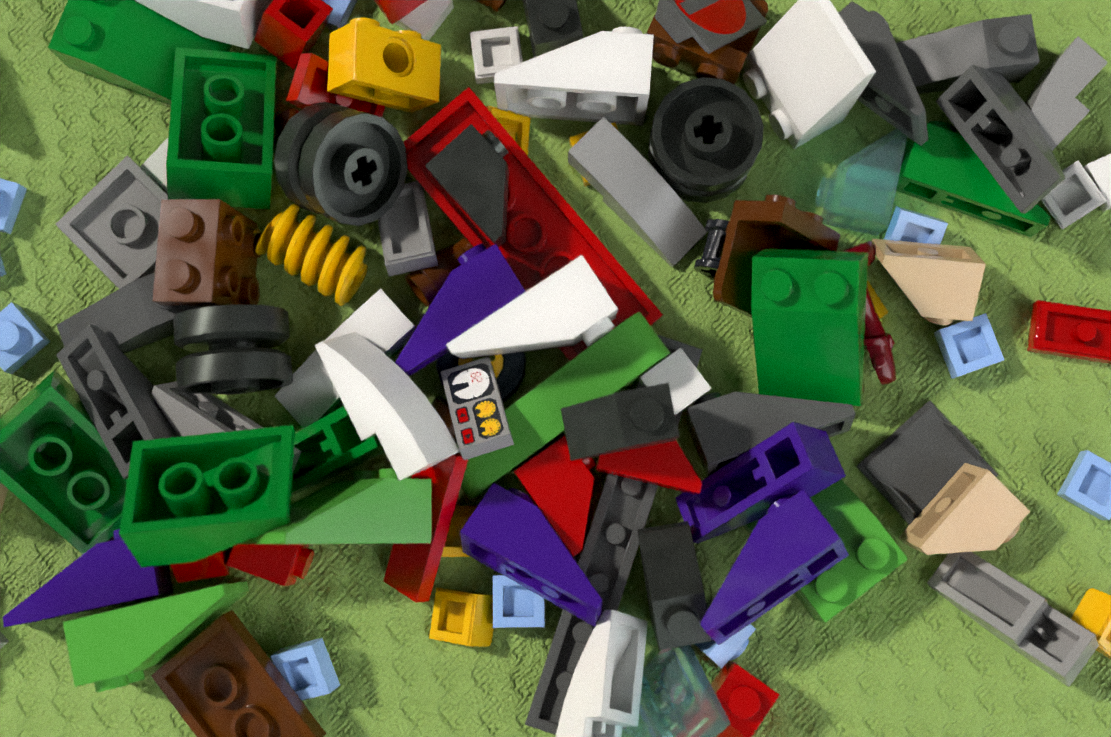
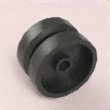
M701 77L681 83L663 98L654 115L648 150L650 164L676 194L685 201L708 203L729 196L744 183L762 148L764 125L758 107L743 89L724 79ZM703 139L707 140L710 144H704Z
M328 102L306 106L289 119L278 137L274 157L277 181L287 198L303 209L316 214H322L326 218L338 223L355 226L376 221L393 207L404 188L408 170L406 146L394 126L383 117Z
M222 305L187 310L174 316L175 345L189 352H197L184 356L176 363L178 391L195 394H243L288 386L293 382L291 356L280 350L269 349L281 345L290 337L288 311L268 305Z

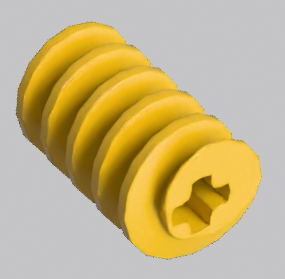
M294 203L286 211L276 215L267 225L257 242L255 252L258 255L267 253V259L274 265L284 263V270L291 276L301 273V281L307 286L318 283V291L323 296H331L335 293V302L339 306H343L355 295L367 274L368 266L363 263L366 247L361 245L351 254L347 253L350 241L347 235H343L334 244L331 243L330 238L333 227L327 224L318 233L313 232L317 219L316 216L310 214L301 223L297 222L300 207Z

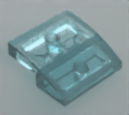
M690 645L662 649L643 668L638 727H623L622 737H717L731 724Z

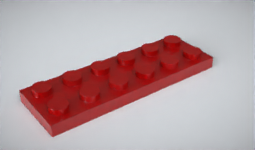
M469 87L404 141L409 172L473 247L483 243L488 249L494 243L438 183L425 165L470 124L481 135L490 130L508 151L503 157L509 169L506 242L499 247V250L524 290H530L582 255L618 308L616 318L611 321L614 325L612 329L637 312H641L650 326L663 316L660 310ZM581 340L574 346L558 348L571 361L588 347Z

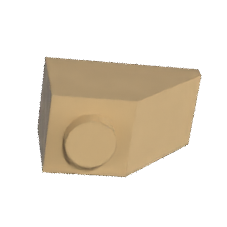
M872 239L876 257L925 320L940 325L953 324L954 320L973 321L986 263L971 247Z
M964 463L898 538L905 545L926 555L997 550L1001 544L1010 541L1020 529V523L1029 514L1030 510L989 470Z

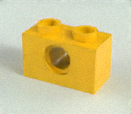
M364 17L354 18L350 20V23L330 33L327 92L410 113L439 102L441 44L424 40L422 35L415 31H393L380 27V23L377 20Z

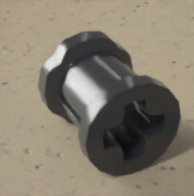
M721 219L707 220L705 230L708 232V237L701 259L696 260L694 269L697 272L712 278L715 277L729 221Z

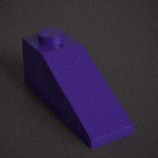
M483 243L463 253L457 259L460 266L451 271L395 361L408 377L450 352L446 344L526 292L496 244L488 249Z
M792 422L702 480L700 494L692 495L683 492L675 499L684 522L688 521L690 525L693 543L699 544L763 518L767 515L769 507L786 495L794 496L801 490H804L809 498L846 475L826 431Z
M493 483L460 531L463 553L595 627L601 617L602 599L540 509L534 505L533 500L524 492L515 488L506 490Z
M801 490L794 496L786 495L769 507L767 515L758 521L703 617L700 625L718 646L849 555L840 537L804 490Z
M120 529L114 530V540L94 545L4 615V627L33 623L173 593L169 565L141 567L119 535Z

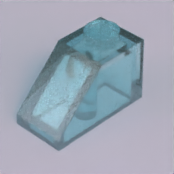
M896 128L841 162L830 178H822L816 198V206L823 208L821 215L823 217L822 224L878 236L889 225L907 136Z

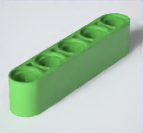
M637 312L505 409L514 445L468 459L461 488L470 500L488 490L493 483L496 484L565 433L561 408L620 392L670 354V351L641 312Z

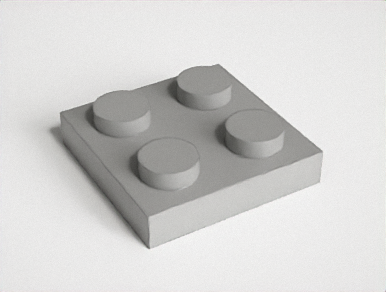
M127 155L55 225L120 289L134 280L155 272L161 199H168V195Z

